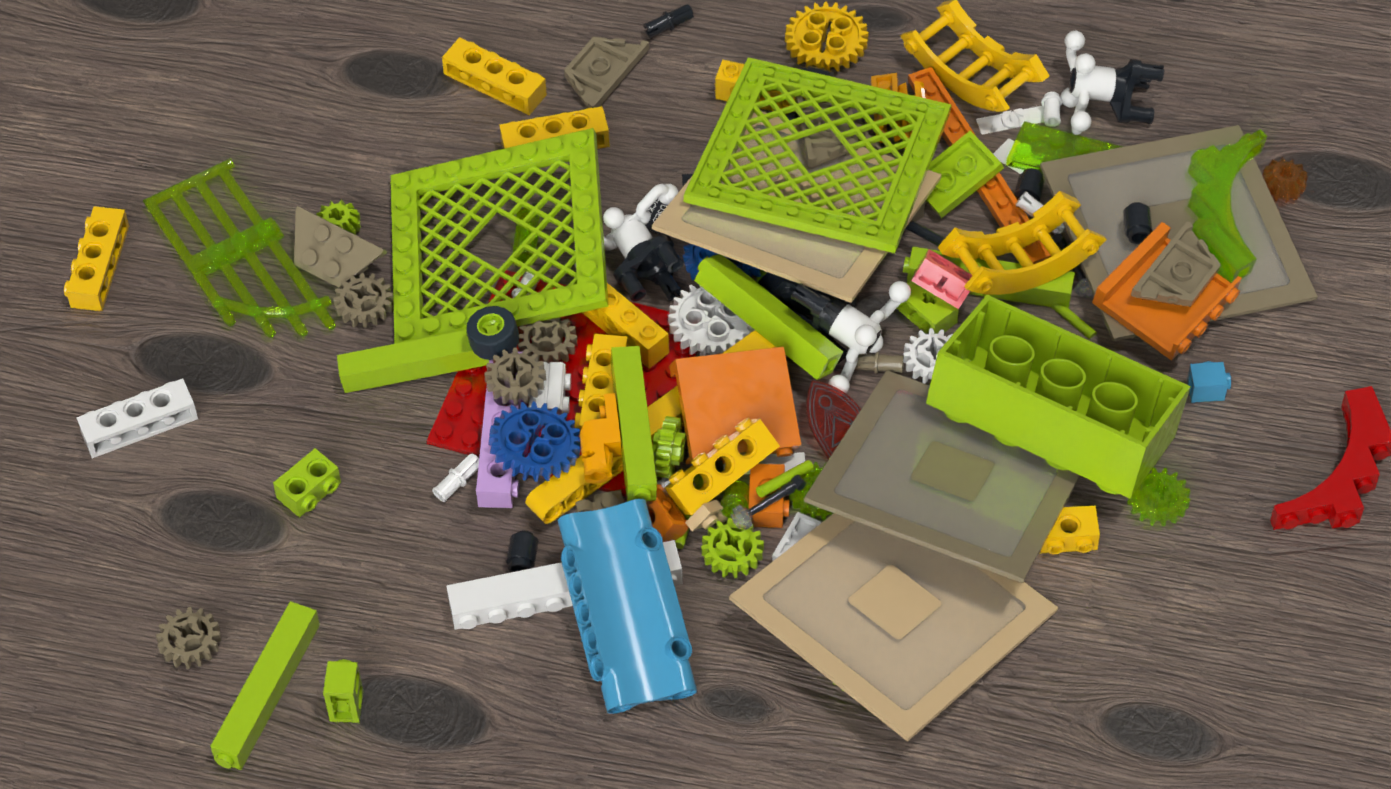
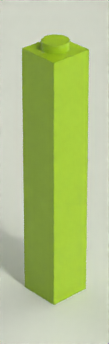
M912 247L911 256L905 257L903 273H908L907 284L911 282L915 270L928 249ZM932 250L969 272L961 259L943 255L938 250ZM975 259L979 267L990 268L985 260ZM998 260L1004 270L1023 268L1019 263ZM1068 271L1048 283L1029 290L989 296L996 299L1046 307L1058 304L1069 308L1075 272ZM972 291L969 292V294H971V295H978V296H984V297H985L986 295H988V294L975 293V292H972Z
M717 254L712 257H706L700 262L698 266L699 272L694 280L774 346L784 347L785 355L816 380L833 372L843 354L841 349L725 256Z
M467 330L337 355L339 377L345 393L486 366L489 363V360L482 359L474 354L468 340Z
M611 347V371L617 404L627 502L635 499H644L646 502L656 500L657 479L640 347Z
M291 601L289 602L210 746L214 760L224 768L234 767L242 770L320 626L317 610Z

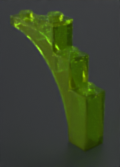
M1261 129L1252 134H1245L1237 143L1226 145L1220 151L1214 145L1205 150L1199 149L1192 155L1188 173L1198 183L1191 191L1192 195L1188 207L1199 218L1193 223L1192 231L1199 240H1204L1209 252L1221 264L1218 274L1230 283L1238 276L1243 279L1250 275L1257 259L1244 243L1236 227L1231 209V188L1235 176L1244 165L1262 152L1267 135Z

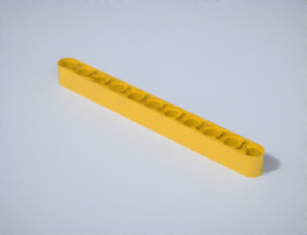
M755 330L722 354L776 348V346ZM677 386L647 407L652 448L654 434L657 433L658 429H662L666 416L681 418V428L684 427ZM582 455L577 458L575 466L570 465L568 473L561 470L560 478L554 475L551 476L549 481L540 484L527 496L526 505L545 524L555 521L576 505L575 502L584 500L608 482L591 484L585 481ZM622 456L613 457L612 478L623 471Z

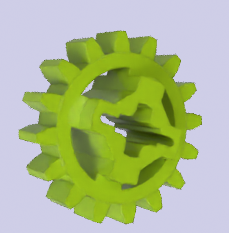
M666 416L662 429H658L657 433L654 434L653 456L657 477L669 479L674 474L675 465L679 466L680 462L683 461L686 433H682L681 418Z
M728 518L726 525L717 521V529L709 527L708 536L702 537L701 553L704 556L705 565L712 564L713 573L719 569L722 570V577L724 578L728 572L732 573L734 578H737L738 572L741 571L747 576L749 575V567L757 569L758 561L763 560L764 541L761 540V532H754V525L752 523L746 527L743 526V519H740L737 524H733L732 519Z

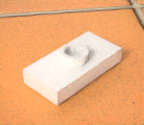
M797 512L774 551L772 561L822 522Z

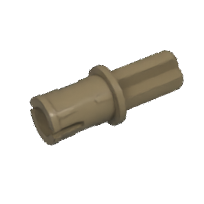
M876 352V354H859L855 369L874 371L875 374H878V371L886 372V370L903 374L904 356L880 355L879 352Z

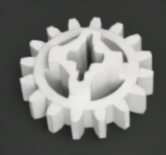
M930 328L929 334H925L920 330L918 338L915 336L910 337V342L905 343L903 363H906L907 372L913 371V379L921 376L923 377L922 383L924 384L928 379H932L938 351L953 334L946 337L942 329L938 334H934L933 328Z

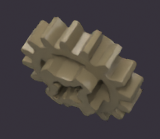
M361 273L358 279L351 275L349 283L341 281L342 289H335L336 297L333 300L337 316H342L344 323L351 320L352 327L362 323L363 327L367 328L368 322H372L376 326L378 325V318L385 320L387 319L386 312H392L394 300L390 284L385 285L384 278L376 280L373 273L369 278H365L364 273Z
M561 317L519 327V352L528 349L529 356L533 354L538 355V362L543 361L549 364L550 362H559L561 359L568 362V354H575V346L578 344L575 326H570L569 319L561 321Z
M513 348L511 354H508L506 350H502L503 356L501 358L494 355L493 363H487V372H485L488 392H493L494 399L502 397L503 404L513 400L514 405H518L520 399H523L527 404L529 403L528 397L530 395L537 398L538 390H544L546 370L544 369V362H538L537 354L529 356L528 349L518 353L517 348Z
M188 607L187 612L183 614L177 609L176 617L166 616L168 624H159L161 633L156 634L159 652L164 655L166 662L173 659L174 666L177 668L181 663H185L186 669H190L193 662H196L200 667L202 666L201 659L205 658L210 661L212 660L210 652L219 651L218 642L222 641L219 624L214 622L211 613L205 616L202 608L193 613L192 608ZM203 627L207 630L208 636L202 631ZM170 640H173L174 645H176L175 648L171 646Z

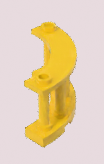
M957 0L945 1L937 6L940 18L919 34L916 30L900 35L907 52L913 54L925 69L932 67L944 86L962 100L985 110L1007 111L1010 108L1005 101L1008 95L1025 82H1043L1050 76L1037 54L1029 55L1017 52L1009 54L1004 52V46L997 43L991 37L983 38L975 30L977 25L967 15ZM947 25L959 37V40L937 57L925 42ZM963 49L972 50L979 58L961 73L957 74L945 65ZM986 65L992 66L999 71L982 85L968 80ZM1007 78H1013L998 90L997 86Z
M1059 191L1044 206L1032 213L1034 218L1021 225L1016 222L997 229L994 234L986 235L982 231H967L954 228L938 246V249L943 255L961 259L971 273V279L964 285L966 290L988 295H1002L1029 290L1064 275L1086 260L1090 255L1095 254L1107 239L1105 236L1090 229L1084 230L1073 215L1081 206L1077 198ZM1065 221L1077 239L1061 251L1049 233ZM1040 240L1052 257L1033 264L1023 250V247ZM1013 253L1023 268L1004 270L996 257ZM975 259L985 260L990 268L979 267Z

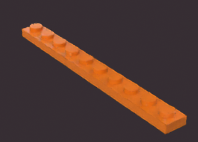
M932 67L908 75V83L914 92V81L923 82L926 99L951 104V112L942 133L949 147L970 130L975 135ZM1000 172L977 190L1000 228L1016 222L1021 225L1030 220L1025 211L1015 205L1018 200ZM1040 240L1023 247V250L1033 264L1052 257Z

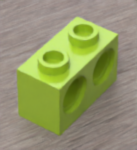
M314 448L274 481L273 485L276 498L300 518L306 512L313 510L318 502L327 494L333 493L341 484L338 467Z
M345 659L328 661L323 694L330 722L360 723L364 691L358 663Z

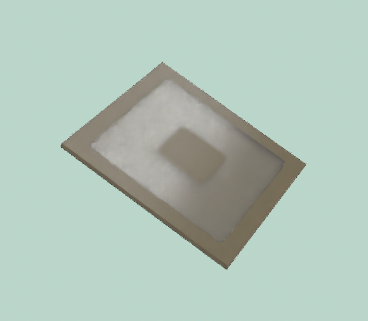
M1239 125L1047 161L1040 164L1052 196L1054 197L1059 191H1062L1077 198L1081 206L1073 215L1084 230L1090 229L1105 236L1107 239L1095 254L1090 255L1080 263L1093 295H1095L1097 287L1140 245L1131 243L1125 235L1123 210L1131 203L1141 202L1150 208L1153 230L1161 222L1165 223L1171 228L1168 238L1172 240L1186 221L1191 222L1193 225L1192 231L1199 240H1204L1209 252L1221 264L1218 274L1230 283L1238 276L1242 278L1238 286V290H1240L1238 297L1232 304L1227 302L1223 306L1224 310L1217 320L1317 300L1318 296ZM1064 221L1065 228L1073 243L1077 237ZM1099 308L1112 341L1138 337Z
M886 370L804 497V502L1023 583L1077 484L1080 475L1070 470L1054 468L1044 458L1018 446L1004 445L994 435L969 423L952 421L943 411L926 404L930 385Z

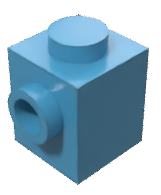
M1206 361L1190 364L1187 383L1191 386L1189 390L1191 403L1225 401L1226 391L1231 389L1230 373L1225 372L1224 362Z

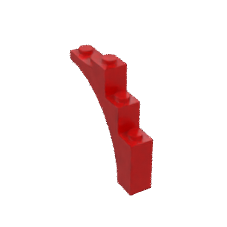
M1372 386L1345 391L1341 409L1346 422L1347 447L1341 462L1332 474L1312 491L1294 500L1274 505L1270 519L1273 530L1282 528L1292 529L1307 523L1318 524L1329 519L1332 529L1338 527L1349 528L1360 523L1364 506L1359 494L1375 490L1380 475L1374 460L1379 461L1391 456V429Z

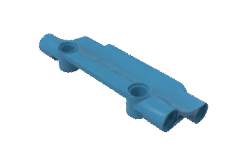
M635 499L604 509L569 513L560 517L558 524L565 546L561 555L562 566L590 674L595 681H602L601 690L607 713H621L642 703L683 699L696 694L697 688L688 659L692 654V646L688 638L664 550L662 536L652 526L646 500Z

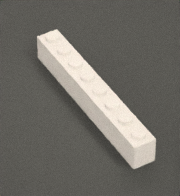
M675 540L663 542L674 586L683 584L682 567ZM562 562L446 585L455 630L461 628L471 629L486 623H501L506 619L516 617L526 618L546 611L556 612L562 608L573 606Z

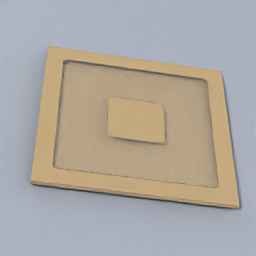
M755 112L753 113L751 119H752V118H755V117H758V116L755 114ZM779 117L768 120L772 126L783 123ZM762 122L751 125L755 131L766 128ZM800 124L795 125L796 130L801 132ZM788 128L777 131L781 137L792 134ZM746 129L744 135L750 134ZM772 134L761 137L764 143L776 140ZM803 138L786 143L809 173L853 159L851 154L848 153L820 165L808 167ZM755 139L744 142L748 149L758 146ZM780 145L770 148L774 155L785 152ZM739 146L735 153L742 151ZM865 147L855 150L859 156L870 153ZM764 151L752 154L757 161L768 157ZM888 155L881 156L885 162L896 159ZM747 157L736 160L739 166L751 163ZM790 157L778 160L783 167L793 164ZM875 158L864 161L869 168L879 165ZM731 163L729 165L728 170L734 169ZM773 163L762 166L766 173L777 169ZM858 164L847 167L852 174L862 171ZM899 165L891 167L895 174ZM756 168L745 172L749 178L760 175ZM799 169L787 172L792 179L803 175ZM841 169L831 173L835 179L846 176ZM884 170L873 173L878 180L889 177ZM930 170L927 171L906 227L941 180V174ZM739 174L728 177L732 184L743 181ZM782 175L771 178L775 185L786 181ZM825 175L814 178L818 185L829 182ZM868 176L857 179L861 185L872 182ZM691 178L652 224V229L790 281L802 283L804 286L852 303L888 253L883 250L685 203L684 193ZM765 180L754 183L758 190L769 187ZM808 181L797 184L801 191L812 188ZM851 181L840 185L844 191L855 188ZM891 183L883 185L887 191H889ZM748 186L742 188V189L750 190ZM791 186L780 190L784 197L795 193ZM834 187L823 190L827 197L839 194ZM877 188L866 191L871 198L881 195ZM773 192V193H770V194H767V195H771V196L777 197L774 192ZM817 193L806 196L810 203L821 200ZM860 193L850 196L854 204L865 200ZM801 199L794 200L796 202L803 203ZM843 199L833 202L837 209L848 206ZM885 200L876 203L880 210ZM827 205L821 206V208L829 209ZM870 205L859 209L864 216L874 212ZM853 211L846 213L856 216Z
M835 513L729 597L730 601L907 742L1058 610L1057 606L1025 582L1021 583Z

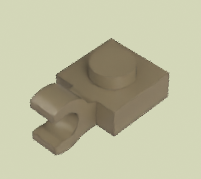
M621 490L595 494L593 495V502L589 500L575 502L577 508L575 512L599 510L624 503Z

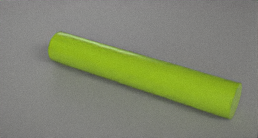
M1058 304L1051 305L1052 309L1089 340L1097 334L1093 328L1068 307Z
M806 460L756 488L758 496L762 498L781 488V486L791 482L795 475L803 476L814 469L813 463L810 460Z

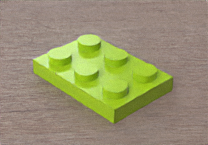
M970 130L931 161L928 170L939 173L942 176L926 199V202L943 218L1002 171L1004 167Z

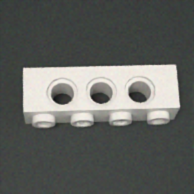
M183 379L168 382L164 386L141 392L134 397L114 402L107 407L96 411H89L77 417L82 436L92 458L198 419L194 402Z

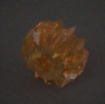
M1282 157L1279 162L1272 160L1269 166H1266L1263 170L1262 176L1271 196L1274 195L1275 202L1279 198L1284 199L1286 203L1290 198L1297 200L1300 194H1303L1306 190L1307 172L1303 171V164L1295 165L1294 159L1285 161Z

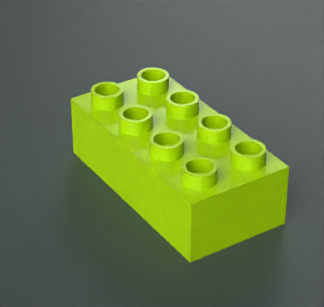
M986 295L938 351L926 404L943 411L952 421L969 423L994 435L1004 445L1018 446L1044 458L1055 469L1070 470L1095 482L1101 490L1107 493L1121 494L1131 499L1175 438L1191 386L992 296Z

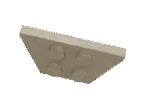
M592 37L564 69V76L587 108L600 107L649 50V42L641 40V44H628L626 39Z
M798 95L795 97L796 103L806 101L803 96ZM829 102L818 103L822 110L832 107V104ZM812 106L802 109L806 115L816 112ZM852 108L843 109L848 116L853 114ZM838 112L827 115L831 121L842 118ZM821 117L810 120L815 127L825 124ZM805 123L800 124L801 131L809 129ZM847 123L836 126L841 133L851 130ZM831 129L803 137L808 167L820 165L849 153ZM856 135L846 138L850 144L859 142Z
M297 206L295 214L294 265L342 289L341 281L349 283L351 275L354 277L360 275L377 258H382L386 255V250Z
M1186 221L1134 286L1131 296L1191 307L1218 273L1221 264L1209 252L1204 240H1199L1192 231L1193 225L1191 222Z

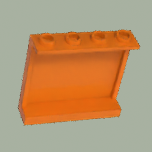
M1161 222L1097 287L1092 303L1172 361L1178 353L1183 355L1192 344L1191 340L1195 336L1199 338L1208 327L1207 323L1211 319L1215 321L1219 318L1224 310L1223 306L1227 302L1232 304L1240 293L1238 286L1242 278L1238 276L1230 283L1217 273L1191 307L1131 296L1134 286L1171 241L1168 238L1171 228Z
M784 347L675 359L669 365L671 377L676 376L689 451V458L685 460L686 464H692L691 460L702 452L708 454L715 448L713 446L714 442L724 435L730 437L737 431L735 426L746 418L750 420L761 419L780 447L771 454L776 453L777 457L791 456L794 454L793 451L801 446ZM741 440L737 445L738 452L741 455H744L747 451V444L744 440ZM719 457L716 460H722L723 464H725V461L722 457Z

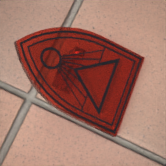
M811 381L806 400L808 424L814 438L829 460L861 409L850 396L840 389L823 382Z

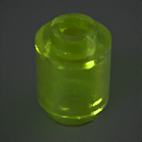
M736 480L723 492L720 504L723 507L721 512L727 518L741 519L743 518L741 512H748L749 486L743 481Z

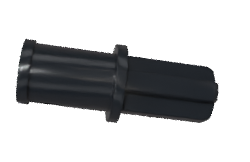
M685 4L670 12L664 11L662 16L643 24L644 29H648L645 32L651 39L668 29L672 31L675 29V26L693 18L694 12L689 4Z

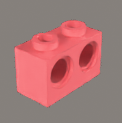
M928 249L915 270L911 281L959 309L970 292L966 290L964 285L971 279L972 275Z

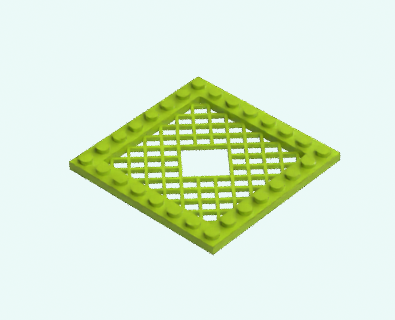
M748 57L684 193V202L895 253L949 118L951 104ZM774 89L780 91L781 95L771 98L767 91ZM799 95L807 100L796 103L792 97ZM761 96H763L765 100L759 102ZM787 100L791 106L780 109L776 103ZM829 102L832 104V107L822 110L818 103ZM770 105L774 110L773 112L763 114L759 108ZM809 106L816 110V112L808 115L802 111L803 108ZM854 108L858 113L848 116L843 109ZM796 111L800 117L789 121L785 114ZM755 112V114H756L758 117H755V118H752V119H751L753 113ZM838 112L842 118L831 121L827 115ZM876 113L884 118L873 121L869 115ZM779 116L783 123L772 126L768 120ZM821 117L825 124L815 127L810 121ZM864 118L868 124L857 127L853 121ZM902 119L908 121L909 125L899 127L895 121ZM762 122L766 126L765 129L755 131L751 125ZM805 123L809 129L798 132L794 126ZM847 123L851 130L841 133L836 127ZM889 124L893 128L892 131L883 133L879 127ZM788 128L792 133L791 135L781 137L777 131ZM747 129L750 134L744 135L745 130ZM831 129L853 159L809 173L786 143ZM873 129L877 136L867 139L862 133ZM909 131H912V134H911L910 139H909V138L905 135V133H906V132H909ZM772 134L776 140L764 143L761 137ZM853 135L860 139L859 142L853 144L846 140L847 137ZM898 135L903 141L892 145L888 138ZM755 139L758 146L748 149L744 142ZM882 141L886 146L885 148L875 150L871 144ZM780 145L785 151L774 155L770 148ZM739 146L742 151L735 153ZM865 146L870 152L859 156L855 149ZM906 147L903 156H901L897 150ZM764 151L768 156L767 158L757 161L752 155ZM892 153L896 159L885 162L881 156ZM747 157L751 163L739 166L736 160ZM790 157L793 164L783 167L778 161ZM875 158L879 165L869 168L864 162ZM731 163L734 169L728 170L729 165ZM773 163L777 169L766 173L762 166ZM858 164L862 171L852 174L847 168ZM899 165L895 174L891 167ZM756 168L760 175L749 178L745 172ZM799 169L803 175L794 179L787 173ZM841 169L846 175L835 179L831 173ZM884 170L889 176L878 180L873 173ZM739 174L743 181L732 184L728 177ZM782 175L786 181L775 185L771 178ZM825 175L829 182L818 185L814 178ZM868 176L872 182L861 185L857 179ZM765 180L769 187L758 190L754 183ZM808 181L812 188L801 191L797 184ZM851 181L855 188L844 191L840 185ZM891 183L889 191L883 185ZM748 186L750 190H746V189H742V188ZM791 186L795 193L784 197L780 190ZM834 187L839 193L827 197L823 190ZM877 188L881 195L871 198L866 192ZM773 192H774L777 197L771 196V195H767V194H770V193H773ZM817 193L821 200L810 203L806 196ZM860 193L865 200L854 204L850 196ZM801 199L803 203L796 202L794 200ZM843 199L848 205L837 209L833 202ZM885 200L880 210L876 203ZM827 205L829 209L821 208V206ZM870 205L874 212L864 216L859 209ZM853 211L856 216L846 213Z
M594 128L391 175L394 344L467 330L469 318L477 310L488 306H499L510 311L516 320L517 327L609 306L597 137ZM551 166L546 172L540 169ZM559 166L566 169L567 171L560 179L551 176ZM525 172L520 178L514 175ZM533 172L542 176L534 185L526 182ZM569 177L571 178V186L565 183ZM499 178L495 184L488 181ZM510 178L516 183L509 191H506L501 186ZM546 180H549L555 185L545 193L539 188ZM474 184L469 190L463 187L466 185ZM482 184L490 187L483 197L475 194ZM521 186H524L529 191L520 199L514 193ZM560 187L569 191L561 201L553 197ZM448 190L444 196L438 193L441 191ZM459 190L465 195L455 203L450 198ZM497 191L504 196L494 205L488 200ZM536 193L543 198L534 207L527 203V201ZM433 195L439 201L430 209L424 204ZM470 198H473L478 202L470 211L462 207ZM571 198H572V207H570V206H568V205L566 204ZM511 199L517 204L508 213L501 208ZM550 201L556 206L549 214L541 211V208ZM446 203L453 208L444 217L437 212ZM483 205L491 208L484 218L476 215ZM522 207L530 210L523 220L515 217L517 212ZM563 208L570 213L560 222L554 217ZM420 209L427 213L422 220L420 218ZM460 211L466 216L456 224L450 219ZM496 213L532 232L499 269L464 249ZM537 214L544 219L534 228L528 223ZM432 217H435L440 222L431 230L425 225ZM472 218L479 222V224L470 232L463 227ZM572 220L574 224V229L567 226ZM549 222L558 226L550 236L541 232ZM447 224L454 229L444 238L438 233ZM421 230L428 234L422 242ZM565 230L571 235L562 244L555 239ZM461 232L467 237L458 246L451 242V240ZM539 236L545 241L536 250L529 246V244ZM435 238L441 243L432 252L426 246ZM574 240H575V251H574L573 249L569 248V246L574 242ZM550 244H553L559 249L550 258L543 254V252ZM446 246L454 249L447 259L439 256ZM527 250L533 255L525 263L517 260L520 254ZM422 252L429 255L423 263ZM564 252L572 255V258L565 265L557 262V259ZM461 253L468 258L458 267L452 262ZM539 257L546 261V263L539 271H536L530 266ZM435 259L442 264L432 273L426 268ZM474 261L481 266L471 275L465 270ZM513 263L519 266L520 269L513 277H510L504 272ZM575 263L577 273L570 269ZM553 265L560 269V271L553 279H550L544 274ZM449 267L455 272L445 281L439 276ZM486 269L495 273L487 283L478 279ZM527 271L534 275V277L524 285L518 280ZM422 273L429 277L423 285ZM567 273L574 277V279L568 286L564 287L558 284V282ZM460 275L469 279L461 289L452 285ZM501 277L508 282L498 291L492 286ZM540 279L548 283L539 293L531 289ZM434 281H437L443 286L433 295L427 289ZM476 283L482 288L472 297L466 291ZM513 285L522 289L515 298L511 299L505 295ZM450 289L456 294L446 303L440 297ZM487 291L496 295L489 304L479 301ZM423 295L430 298V300L425 304L424 307ZM461 297L467 299L469 303L462 310L453 307ZM435 303L443 306L436 316L427 313Z

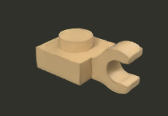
M714 500L703 504L685 523L692 531L700 528L707 530L717 521L724 524L731 517V514L723 513L720 501Z

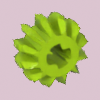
M342 199L338 204L330 201L329 206L321 205L320 212L316 213L317 216L354 235L360 232V214L352 203L345 205Z

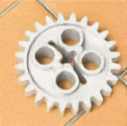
M689 285V293L681 290L680 298L674 297V305L669 307V332L674 334V342L681 341V349L690 347V355L696 351H700V356H705L706 353H710V355L722 354L748 334L755 331L701 286L696 289L693 285Z

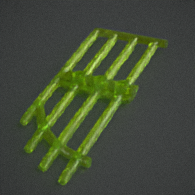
M231 158L143 200V203L228 326H233L236 323L230 311L254 317L265 335L272 338L276 335V332L268 318H287L297 334L304 337L308 334V331L298 315L314 311L328 330H333L336 327L335 321L325 308L332 305L330 298L327 295L321 298L316 296L278 242V240L284 238V234L281 232L278 224L272 217L266 220L262 219L229 172V170L235 168ZM219 175L254 226L240 232L205 182ZM196 187L230 238L216 244L181 193ZM172 198L206 249L192 256L158 204ZM269 246L307 302L291 306L254 252ZM245 257L279 307H259L230 264ZM221 269L243 303L220 297L206 276Z

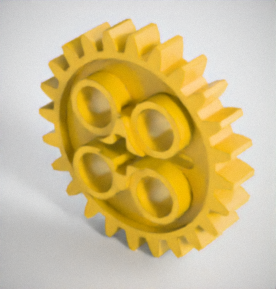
M824 2L823 7H819L817 3H814V9L804 6V13L796 11V18L790 17V24L786 25L785 33L786 50L791 51V58L797 57V64L806 62V67L813 65L817 68L824 67L825 70L829 71L830 67H834L839 72L841 65L848 69L850 61L857 64L858 57L864 56V50H867L869 32L867 31V24L863 23V17H856V10L848 13L846 5L839 9L836 2L832 7H829L827 2ZM829 22H832V23H831V30H830V32H829L828 35H827L828 24H829ZM825 40H826V48H825V51H824L823 53H821V51H822V49H823V42H825Z

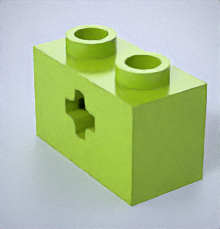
M912 281L908 283L911 295L897 309L925 334H929V329L933 328L934 334H938L941 329L945 333L957 324L959 309Z

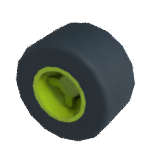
M488 306L479 309L467 322V336L474 354L482 359L493 360L494 355L501 358L503 356L502 350H506L508 354H511L513 348H516L519 343L516 320L513 314L503 307Z

